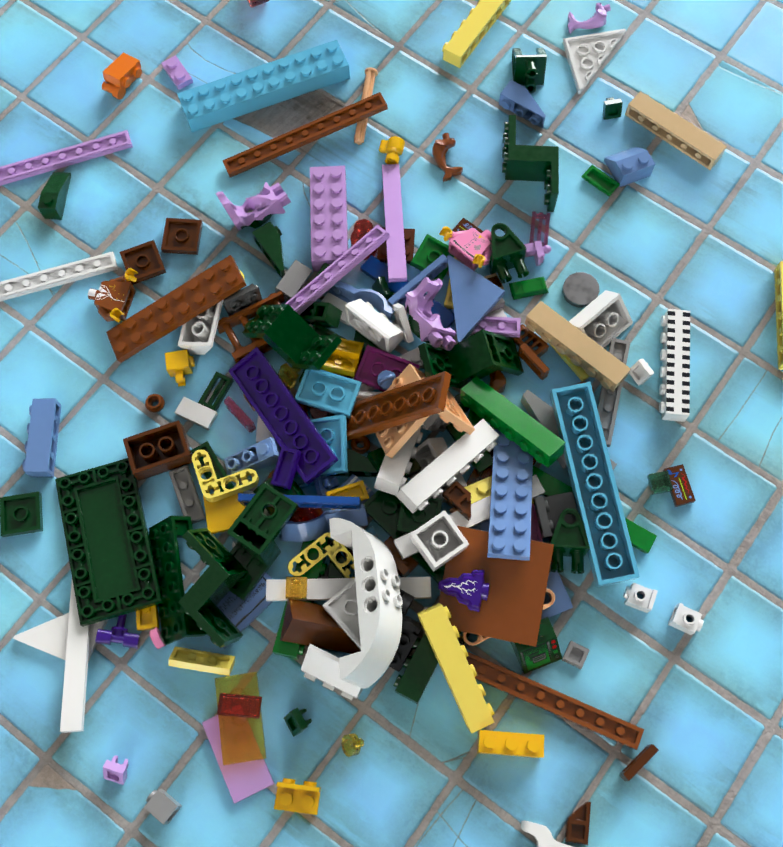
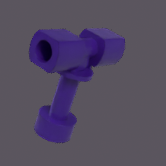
M127 614L118 616L116 627H112L111 631L98 629L95 642L111 645V642L121 643L123 647L138 649L140 634L128 633V629L124 628Z

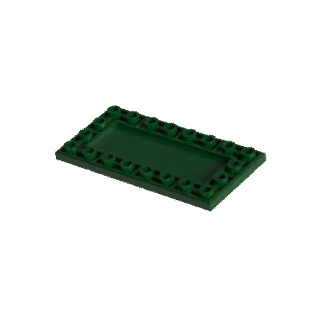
M126 458L55 479L80 625L84 627L163 603L138 482L132 473L129 459Z

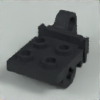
M401 589L400 595L403 601L401 606L402 632L398 649L389 667L398 672L401 670L413 649L420 631L423 629L419 622L406 616L415 597Z

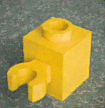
M187 349L165 353L168 374L170 377H175L178 387L186 386L185 375L193 374L192 367H195L193 355L190 356Z

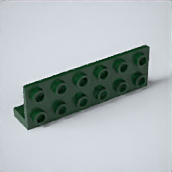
M169 516L149 528V539L151 541V549L163 603L158 604L161 637L166 645L185 637L207 635L205 631L196 625V621L183 611V607L179 604L185 593L177 538H183L182 536L187 530H193L191 517Z

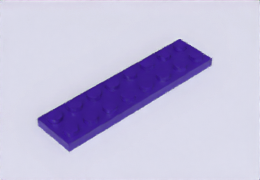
M258 347L228 370L279 446L302 452L297 472L306 484L309 485L338 461L336 455Z

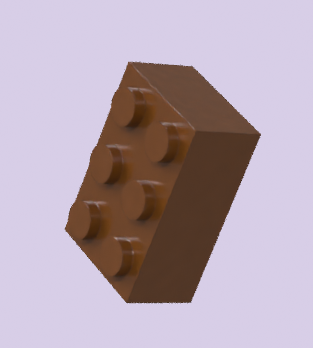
M179 420L123 439L132 473L138 481L192 463L191 449L184 427Z

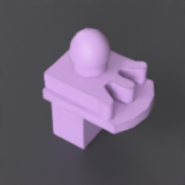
M541 240L524 244L526 246L525 257L534 256L536 266H540L543 263L545 254L551 252V247L549 245L542 246Z

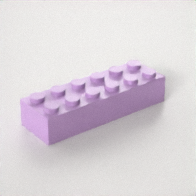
M345 166L310 167L311 263L313 272L319 271L324 263L331 265L348 250Z

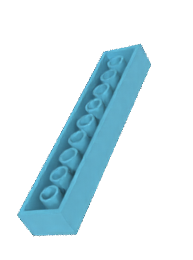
M334 40L177 93L191 132H195L350 79V70L338 41Z
M591 382L552 389L550 399L559 437L566 442L564 457L577 511L580 514L590 547L587 553L595 586L600 587L635 580L640 576Z

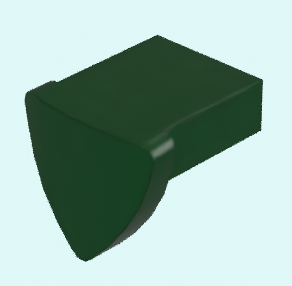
M385 276L378 277L372 285V290L382 294L387 301L395 294L389 290Z

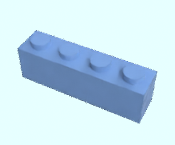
M56 398L33 399L32 405L29 407L31 417L30 423L27 425L26 459L23 460L22 467L24 472L30 477H54L61 404Z

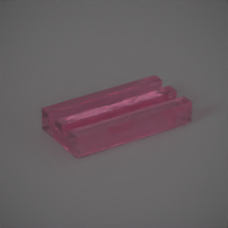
M533 211L529 243H534L536 218L539 219L537 241L541 240L542 220L545 219L544 242L541 243L542 246L547 245L550 213L546 215L543 212L536 214Z
M229 396L224 399L226 408L252 433L256 429L254 422Z

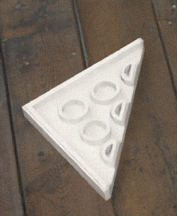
M626 29L563 39L562 43L578 94L582 93L625 35Z
M354 578L322 606L361 649Z
M69 613L19 633L13 639L65 660ZM109 619L91 624L88 661L97 645L95 642L97 630H104Z

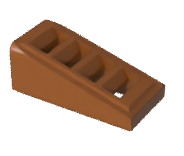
M524 324L520 325V332H524L520 338L510 337L520 347L524 343L522 340L528 336L529 339L525 343L534 342L528 347L539 358L549 348L546 342L530 331Z

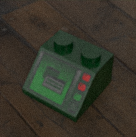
M548 617L541 619L536 647L510 642L523 674L562 659L557 636Z

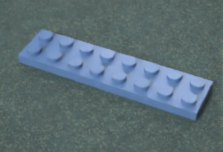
M495 429L500 436L495 441L497 445L493 449L487 557L529 561L533 456L528 452H524L519 445L508 440L502 432Z

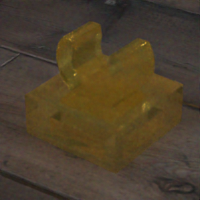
M287 363L280 366L278 375L289 390L295 387L299 377L298 372L301 369L290 367Z
M286 577V599H307V577Z

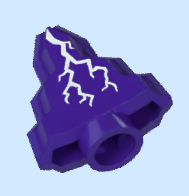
M473 570L472 573H463L459 578L449 577L439 581L438 589L446 595L456 597L458 602L467 605L469 610L479 612L482 600H488L490 583H484L485 570Z

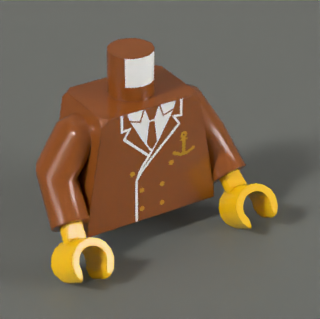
M128 268L125 275L101 282L99 290L91 288L88 291V299L95 300L94 305L98 309V313L107 322L116 321L119 323L120 320H126L136 292L130 282H136L137 278L134 275L138 274V272L132 268Z

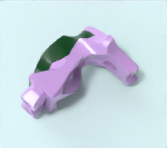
M265 182L260 193L246 198L242 206L234 205L223 191L216 193L238 231L245 227L256 229L262 226L273 214H284L285 210L283 207L291 203L279 183L270 187Z
M425 277L415 290L407 292L405 295L407 297L405 310L409 314L408 321L411 331L422 342L430 343L433 347L441 346L445 350L450 351L456 344V341L453 339L456 332L451 328H443L440 315L432 314L431 307L434 305L433 299L443 286L441 279L431 281Z

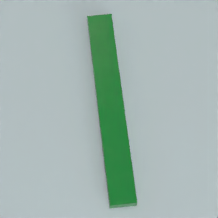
M533 466L532 476L536 475L545 490V493L542 495L548 497L573 492L572 487ZM625 518L632 546L646 554L649 553L657 535Z

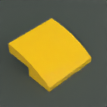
M340 338L342 342L321 367V370L354 377L364 343Z

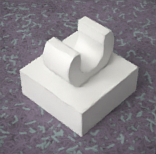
M640 359L631 367L629 374L639 386L644 384L654 374V371L644 359Z

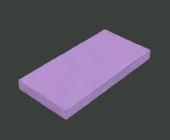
M242 704L202 722L234 804L274 784Z

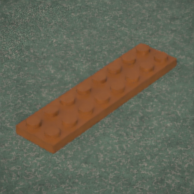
M229 255L107 331L106 333L117 360L122 363L245 287V280L234 258Z
M444 371L355 402L350 418H346L347 441L444 412L451 374Z

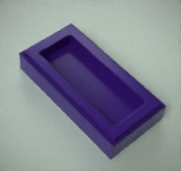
M281 447L271 485L291 489L302 453L300 450Z

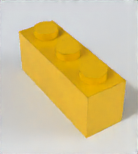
M479 730L477 753L544 758V735Z

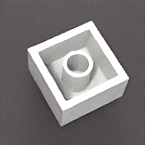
M445 510L410 534V540L433 572L469 546L468 541Z

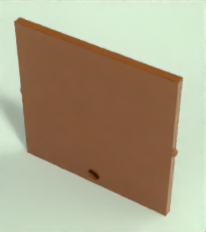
M457 526L468 541L469 546L446 563L443 580L449 577L459 578L463 573H472L473 570H485L484 583H490L488 600H482L479 612L469 610L467 605L459 603L456 597L446 595L442 591L440 592L438 603L442 604L443 607L447 606L449 609L451 625H455L458 631L481 635L483 638L491 637L536 647L554 544L531 540L529 561L488 558L489 532Z

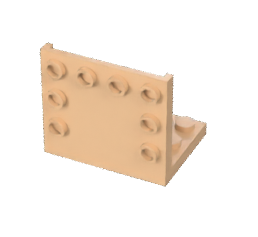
M409 363L403 372L393 380L386 391L426 378L425 373ZM448 390L444 412L437 414H439V417L444 422H451L459 432L462 433L464 431L471 435L475 428L452 393ZM429 416L375 432L385 454L393 458Z

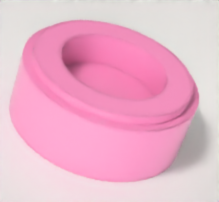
M157 627L150 630L149 635L155 647L160 649L166 646L164 639L161 637L160 630Z

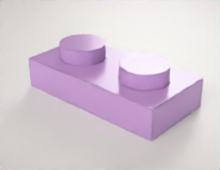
M176 55L161 63L163 69L178 90L193 83L191 76Z

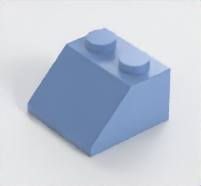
M633 147L604 158L615 181L620 183L619 187L651 176L655 166V162L648 150Z

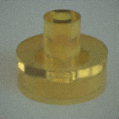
M354 733L344 735L341 742L344 754L348 757L358 755L361 747L364 746L363 739H359Z

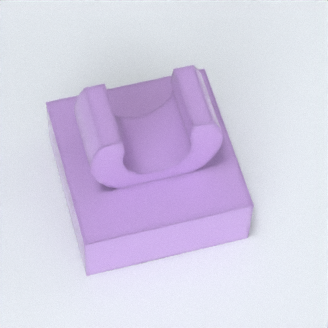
M115 755L112 761L106 760L103 766V778L124 785L127 779L128 759H125L123 764H118V756Z

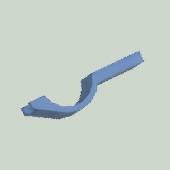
M339 280L325 292H329L347 303L362 299L365 303L369 302L380 313L385 314L388 320L393 323L391 318L394 315V310L386 298L377 291L356 289Z
M361 504V509L324 511L322 515L309 521H288L281 530L279 539L280 541L293 542L315 540L322 534L330 532L329 519L331 518L345 519L359 527L368 525L365 504Z

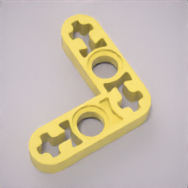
M197 450L192 455V462L202 493L208 502H216L256 487L259 483L258 474L253 469H245L217 479L207 451ZM202 456L205 464L203 467L199 461V458ZM211 472L212 475L209 479H202L203 473ZM251 476L252 481L248 482L247 477ZM228 482H235L236 486L233 489L229 490L226 488ZM211 489L214 490V495H210Z
M327 532L288 562L287 569L291 575L301 576L328 555L345 578H350V570L348 568L343 570L342 567L352 561L353 564H350V567L354 570V558L344 545L335 540L332 541V546L326 545L323 548L326 550L323 553L316 543L324 544L326 542L325 537L330 538V532ZM311 548H315L319 553L315 560H310L307 556L308 550ZM340 551L347 555L344 563H338L336 560V554ZM303 555L305 560L309 562L310 565L307 566L306 563H304L300 566V572H293L292 568L294 566L292 563H300L303 560L300 558V556Z

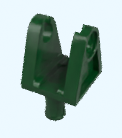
M513 48V81L525 86L530 94L534 93L536 85H544L547 54L544 48H536L537 55H522L520 48Z
M503 223L495 224L491 229L490 274L498 273L501 283H505V279L506 282L512 280L508 269L515 268L518 278H522L521 274L526 277L529 274L524 263L526 246L507 225ZM501 229L505 235L499 237L495 234V231Z
M566 508L560 514L553 536L549 541L550 544H554L551 572H556V570L557 573L564 572L563 556L572 557L571 573L576 574V571H578V574H583L584 556L590 549L586 531L578 511L573 508ZM570 513L574 516L575 522L573 524L565 522L564 516Z

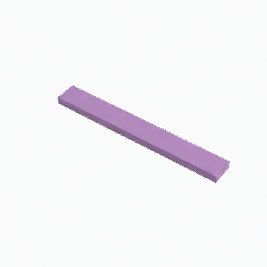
M128 130L1 166L0 186L131 148L133 146Z
M399 164L382 165L385 229L390 235L386 240L389 282H407Z
M376 225L285 304H289L300 315L390 237L389 233L379 225Z

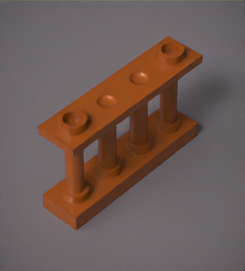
M282 291L272 293L267 298L219 320L217 330L219 334L226 332L235 349L231 354L236 364L256 347L263 354L273 349L263 338H250L251 344L245 347L241 346L232 328L241 323L245 328L246 323L257 315L256 311L262 305H278L285 302Z

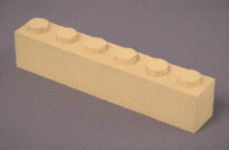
M641 91L628 104L625 113L627 117L709 170L719 161L727 147L721 141L716 140L708 135L707 132L697 128L691 122L683 119L677 113L672 112L663 104L658 103Z
M540 301L526 316L525 325L530 331L540 335L544 342L553 345L560 354H565L574 365L583 368L588 376L600 381L604 388L614 392L628 376L631 368L544 302Z

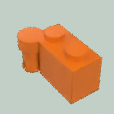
M123 52L103 71L105 82L102 83V90L111 93L113 97L119 100L125 96L126 89L142 74L140 60Z

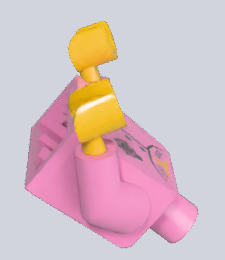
M444 226L439 235L444 236V241L450 240L448 252L473 271L477 267L482 268V266L489 264L491 258V242L489 241L491 240V232L486 229L480 233L475 228H470L469 230L453 232L449 227Z

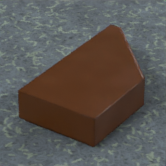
M456 480L442 493V496L469 521L471 519V493Z
M585 802L567 817L566 842L588 845L591 802Z

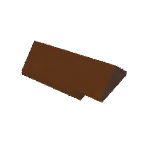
M287 599L280 641L306 646L312 644L321 649L350 654L361 651L322 605Z

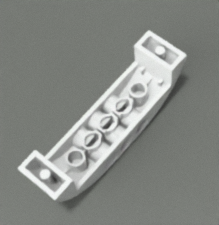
M331 518L329 519L330 538L353 551L361 651L339 657L340 679L366 689L383 675L398 649L402 632L401 606L403 601L399 588L401 581L394 557L380 539L351 521Z

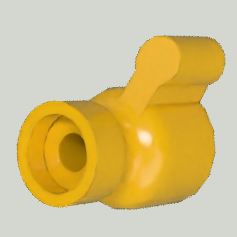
M396 136L390 137L388 140H381L379 151L387 153L385 158L386 164L399 163V156L403 153L405 141Z

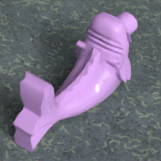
M597 3L594 16L583 22L577 21L574 15L569 12V33L571 34L575 29H595L606 24L607 12L611 11L610 5L603 6L601 3Z

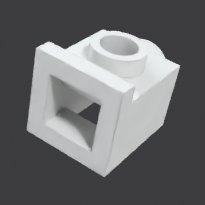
M632 583L624 591L623 597L626 598L624 604L648 613L653 608L658 591ZM637 593L642 594L643 599H639Z
M682 603L677 604L674 607L668 625L689 635L694 634L696 631L699 632L704 622L701 620L702 614L683 606L684 604ZM686 616L692 618V622H688Z

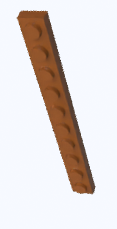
M381 92L227 158L223 160V164L231 178L387 110V103Z
M468 652L469 656L466 659L469 665L473 664L477 672L476 680L629 748L638 749L644 729Z

